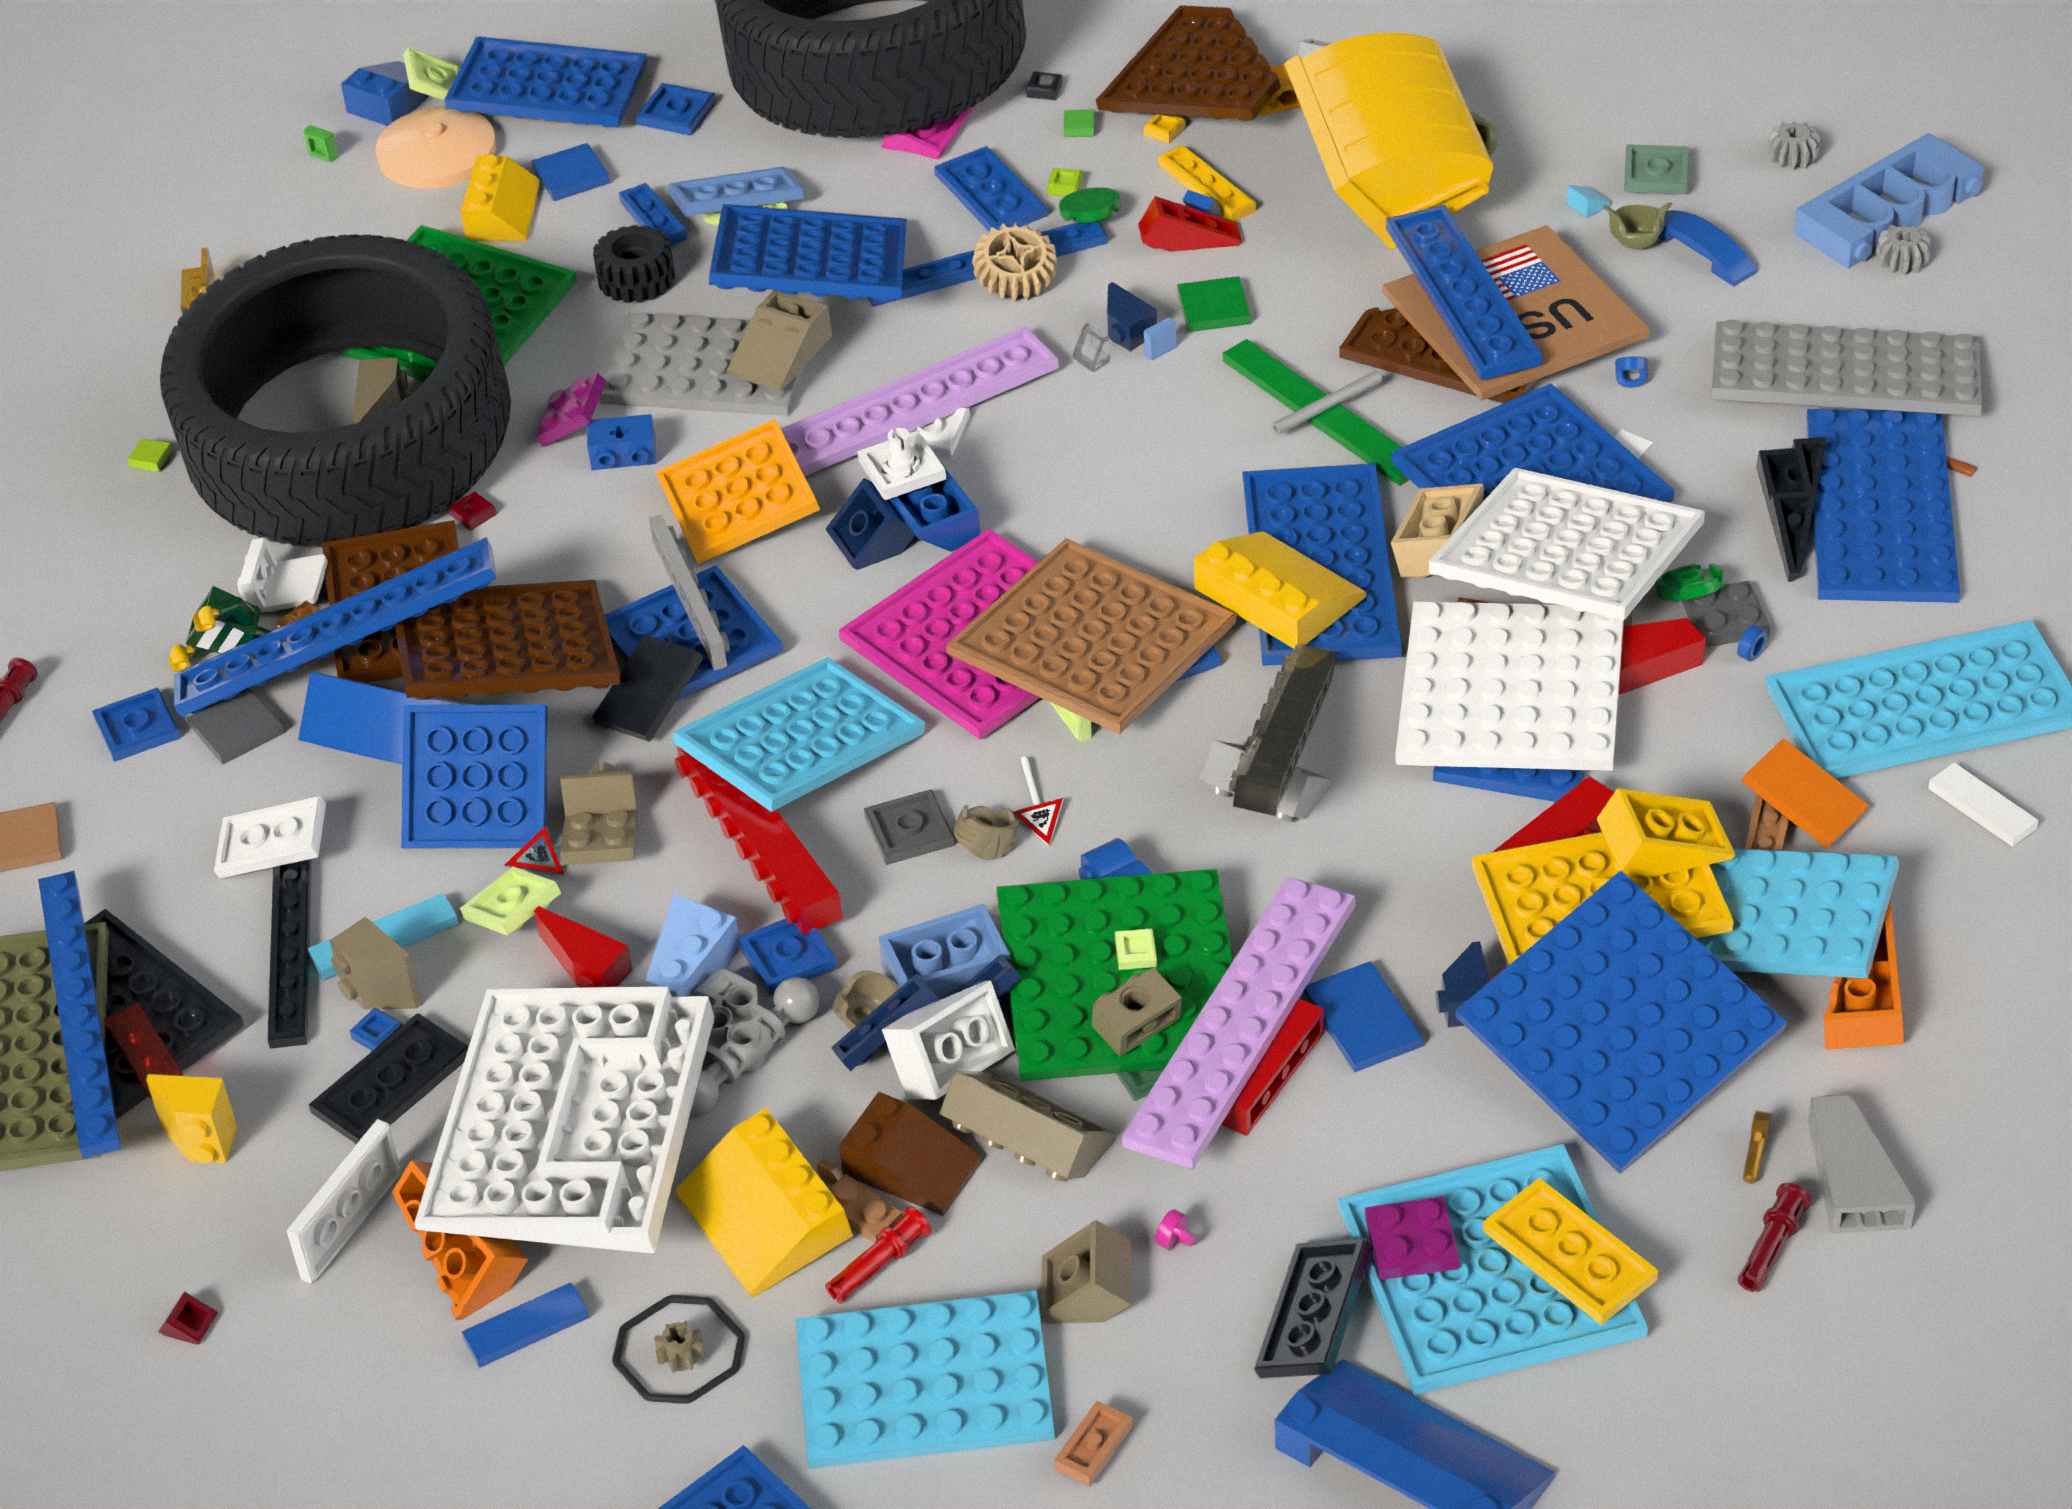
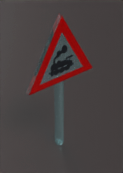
M543 827L504 866L564 875L556 855L560 853L561 845L553 847L546 827Z

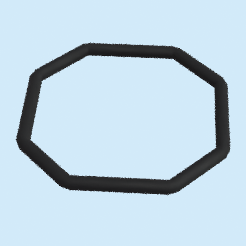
M670 1295L622 1324L618 1331L612 1362L614 1367L643 1399L649 1402L688 1404L737 1373L740 1367L745 1335L713 1299L708 1297ZM670 1303L707 1305L737 1336L732 1366L688 1396L649 1393L620 1361L626 1332Z

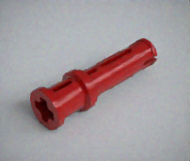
M912 1206L907 1207L903 1211L904 1216L890 1228L884 1227L880 1230L878 1240L825 1284L828 1294L834 1300L836 1299L837 1303L842 1304L852 1293L865 1284L892 1259H902L908 1254V1248L919 1238H926L932 1233L930 1223L918 1209Z

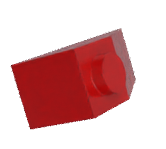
M1154 196L1138 223L1142 243L1153 249L1160 248L1172 252L1239 246L1241 243L1237 222Z
M540 906L534 910L539 936L574 983L580 988L618 987L633 970L627 944Z

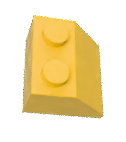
M148 1074L146 1081L162 1130L189 1161L200 1163H226L238 1127L223 1078Z

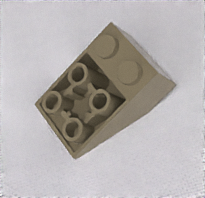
M773 290L757 307L727 368V374L782 391L832 337L828 305L795 295L784 294L779 290Z

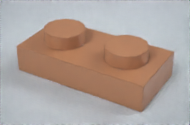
M1096 1401L1054 1459L1055 1470L1091 1487L1132 1429V1417Z

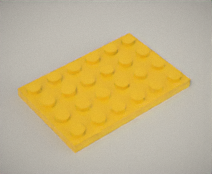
M1603 832L1472 856L1474 874L1509 965L1620 871ZM1709 865L1654 877L1626 874L1693 937L1700 938L1733 931V918Z

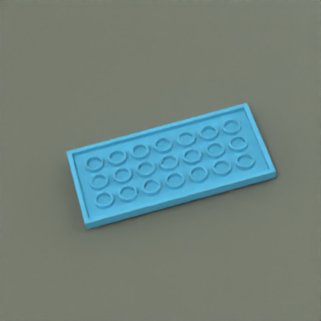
M2032 620L1765 677V688L1799 751L1835 779L2072 728V685Z

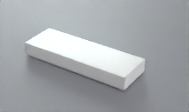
M1952 763L1929 781V790L2012 847L2037 829L2038 819L1956 763Z

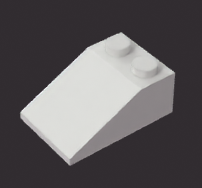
M984 981L910 1012L882 1029L907 1099L937 1100L948 1092L956 1071H983L1015 1050L991 981Z

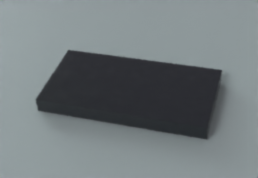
M417 1013L308 1104L310 1112L357 1145L377 1119L389 1123L390 1126L461 1066L465 1061L469 1046Z
M1367 1238L1296 1244L1254 1367V1371L1259 1378L1332 1374L1373 1248Z

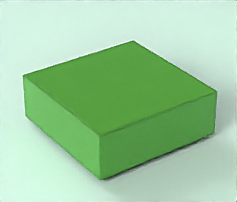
M1094 109L1064 110V137L1094 136Z
M312 125L307 126L303 130L309 155L329 162H333L338 158L333 132Z

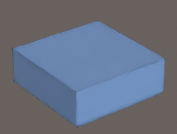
M1168 317L1144 330L1145 356L1151 361L1177 347L1176 322Z

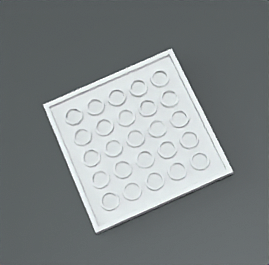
M1514 467L1429 560V573L1440 575L1448 580L1473 583L1481 588L1489 587L1506 591L1514 596L1522 595L1538 599L1543 603H1555L1571 607L1576 611H1588L1604 615L1608 619L1625 620L1704 524L1705 511Z
M1413 602L1395 753L1396 765L1613 771L1624 620L1608 619L1604 615L1588 611H1576L1571 607L1559 604Z

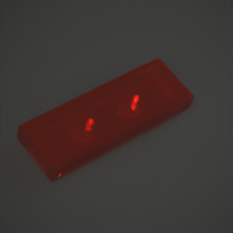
M138 1003L104 1019L107 1030L150 1099L152 1096L146 1081L148 1074L183 1076L180 1068Z

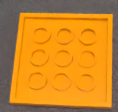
M776 419L655 472L697 564H701L820 510Z

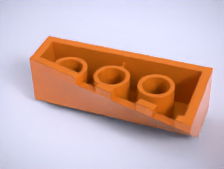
M411 1160L392 1193L412 1232H418L423 1244L421 1251L427 1261L433 1262L439 1274L436 1280L442 1292L448 1293L454 1304L451 1310L456 1320H463L508 1292L528 1261V1258L511 1239L417 1230L414 1222L433 1163Z

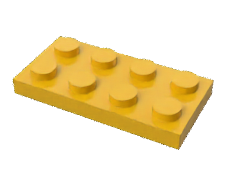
M1538 1178L1483 1221L1484 1233L1600 1325H1603L1658 1279V1269L1541 1178Z

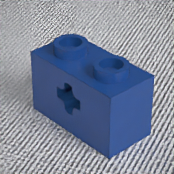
M652 414L591 420L587 424V448L591 470L656 464V438Z

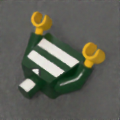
M212 586L192 617L186 640L187 647L176 645L170 651L168 661L171 669L177 672L188 668L191 664L189 656L197 658L208 652L221 654L271 632V630L258 626L261 615L260 608L243 600L241 597H236L218 587Z

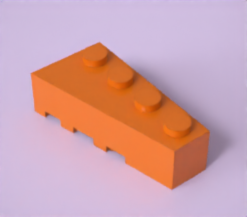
M1889 901L1868 979L1835 977L1834 983H1832L1829 994L1830 1001L1823 1019L1826 1050L1904 1045L1891 901Z

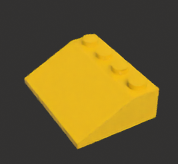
M1264 531L1218 540L1194 558V584L1197 591L1296 651L1300 650L1366 598V591Z
M767 1108L733 1127L675 1189L677 1196L751 1298L853 1237L843 1207Z

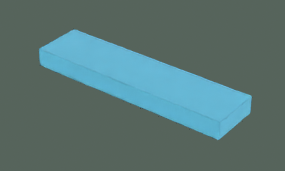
M444 893L372 922L402 948L459 925L457 915ZM331 939L308 948L309 956L322 980L338 974L331 962L333 957L330 944Z

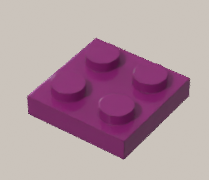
M597 372L588 378H579L572 386L563 391L561 389L555 391L547 401L548 407L539 421L540 427L535 439L544 447L589 424L606 380Z
M1443 1196L1364 1207V1218L1373 1247L1372 1251L1379 1280L1459 1269L1460 1259Z

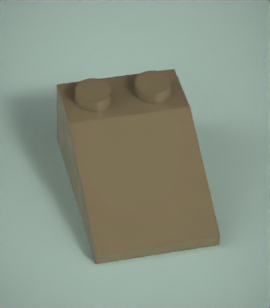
M398 358L359 360L352 424L359 423L389 410L409 396L405 393V390L408 388L406 370L400 369Z

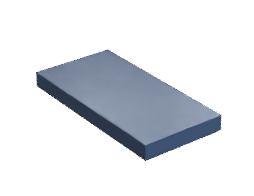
M784 166L668 184L669 195L685 216L721 211L722 204L758 206L804 199L803 188Z

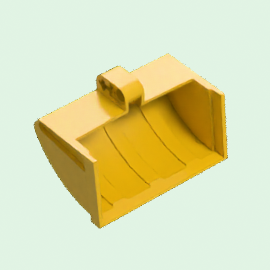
M1396 32L1360 35L1322 47L1303 58L1297 55L1284 63L1334 191L1390 250L1397 246L1386 230V218L1444 204L1449 212L1453 214L1489 192L1488 184L1493 171V163L1443 50L1436 40L1425 36Z

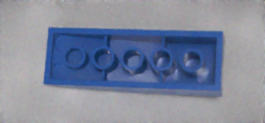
M310 672L298 740L402 765L403 705L473 704L439 697H432L428 700L406 698L405 690Z

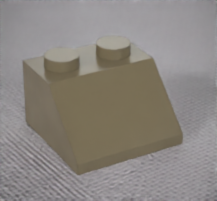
M362 918L330 940L333 952L331 962L338 972L340 979L338 988L347 1000H355L364 1009H373L374 1007L377 1009H415L422 1005L411 955L368 918Z
M1094 1220L1042 1255L1041 1320L1045 1323L1105 1322L1130 1306L1132 1297L1131 1240L1103 1223Z

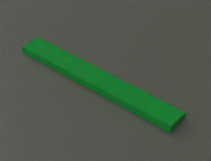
M1248 339L1223 352L1224 363L1294 412L1327 396V394ZM1341 404L1307 420L1367 464L1375 463L1376 470L1397 485L1401 486L1409 481L1391 463V452L1402 447Z

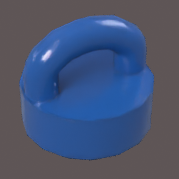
M1640 356L1616 359L1615 373L1617 382L1628 388H1635L1644 384L1648 378V359ZM1640 373V377L1634 380L1624 378V374Z

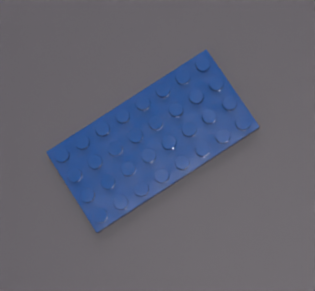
M1807 409V438L1826 437L1812 513L1818 600L1958 603L1960 589L1942 414L1890 410Z
M1375 463L1243 471L1242 482L1248 534L1264 531L1366 591V598L1298 651L1258 627L1262 666L1401 657L1402 647Z

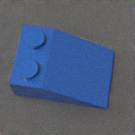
M400 61L358 68L341 83L347 113L386 126L411 113L430 96L410 89L405 63Z

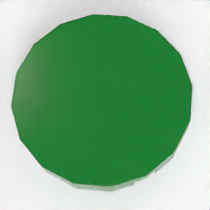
M1099 187L1074 191L1064 196L1059 202L1060 215L1067 221H1070V217L1076 218V222L1091 223L1107 219L1112 216L1113 210L1118 212L1121 208L1120 194L1116 190Z
M1714 563L1708 564L1709 569H1701L1700 564H1690L1672 569L1662 575V579H1658L1655 582L1658 596L1664 600L1679 601L1708 595L1722 588L1726 583L1724 570L1721 566Z

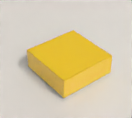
M1156 114L1144 125V135L1171 143L1186 128V121L1175 115L1164 116Z

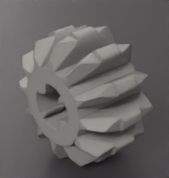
M1795 120L1789 124L1781 122L1780 126L1772 128L1767 141L1768 155L1771 156V162L1780 163L1782 168L1791 166L1793 170L1796 166L1806 168L1807 164L1815 163L1821 145L1820 135L1817 134L1815 127H1808L1807 122L1802 124L1796 123Z
M1903 223L1900 227L1890 225L1889 229L1881 231L1876 247L1877 259L1881 261V267L1891 268L1892 273L1902 271L1906 274L1909 270L1918 272L1920 267H1926L1932 247L1930 243L1931 238L1926 236V230H1917L1916 225L1907 227Z

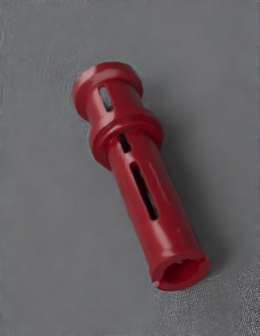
M16 657L11 659L8 663L7 673L3 678H0V724L12 705L22 701L27 685L35 681L38 676L35 666L23 658Z
M1788 1182L1780 1184L1776 1190L1777 1199L1773 1207L1769 1208L1763 1216V1231L1737 1278L1739 1285L1747 1291L1754 1292L1756 1290L1760 1292L1785 1240L1797 1232L1799 1228L1798 1219L1802 1211L1807 1210L1811 1204L1812 1198L1810 1194L1797 1184Z

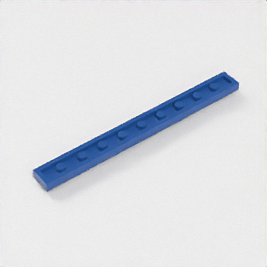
M75 871L40 878L38 882L79 1149L84 1159L120 1150L121 1143L78 880Z

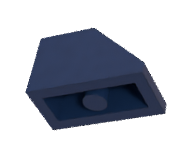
M1114 282L1109 283L1107 293L1108 338L1131 352L1144 343V330L1157 324V309Z
M1480 941L1472 942L1442 974V988L1435 992L1438 1013H1445L1448 1028L1464 1026L1455 1017L1456 1010L1490 982Z

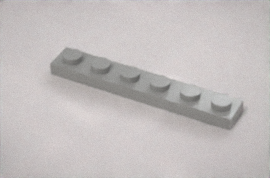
M662 514L650 517L649 522L653 544L714 671L726 668L725 653L730 652L728 638L725 632L719 633L718 631L720 627L715 611H708L709 603L705 590L703 588L698 590L697 588L699 583L693 567H687L688 559L684 547H677L678 538L674 527L667 526Z

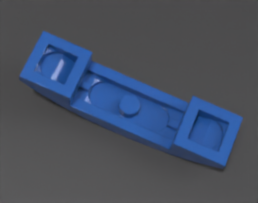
M1678 210L1666 211L1665 225L1658 237L1665 243L1673 238L1679 240L1712 262L1711 272L1732 286H1736L1756 274L1757 268L1751 259L1722 230L1691 213Z

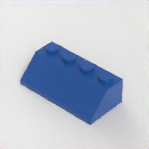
M945 468L946 480L890 498L889 501L918 539L953 552L980 535L979 511Z

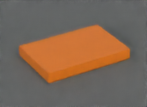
M1784 738L1761 758L1741 780L1742 783L1827 850L1869 807L1866 802Z

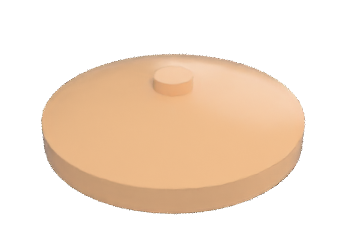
M432 107L409 113L385 128L378 138L376 155L381 171L394 182L414 188H440L470 179L476 155H495L497 146L494 129L490 122L482 115L471 111L459 112L457 110L445 109V107Z

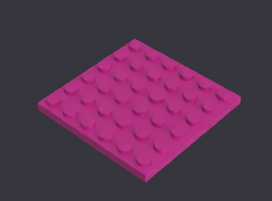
M987 529L839 629V638L843 643L981 740L1040 697L947 654V644L1030 571L1038 561L992 530Z

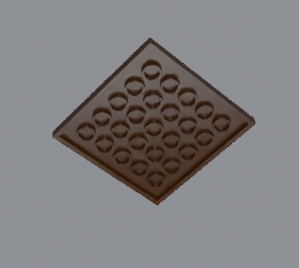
M595 580L487 586L479 590L472 589L461 594L459 598L451 603H440L429 608L426 613L419 617H408L397 622L395 625L406 698H415L417 700H428L434 696L462 698L469 694L480 693L495 696L511 691H521L524 693H535L541 689L569 691L575 687L587 686L602 689L610 685L620 684V672Z

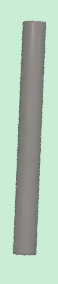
M1374 371L1272 423V429L1275 434L1279 435L1381 383L1382 377L1378 371Z

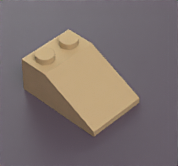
M1483 484L1421 488L1418 490L1391 541L1401 577L1414 576L1415 578H1425L1429 575H1436L1429 573V560L1481 505L1484 495Z

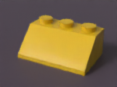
M476 155L461 208L466 239L473 241H526L541 187L540 179L506 155Z

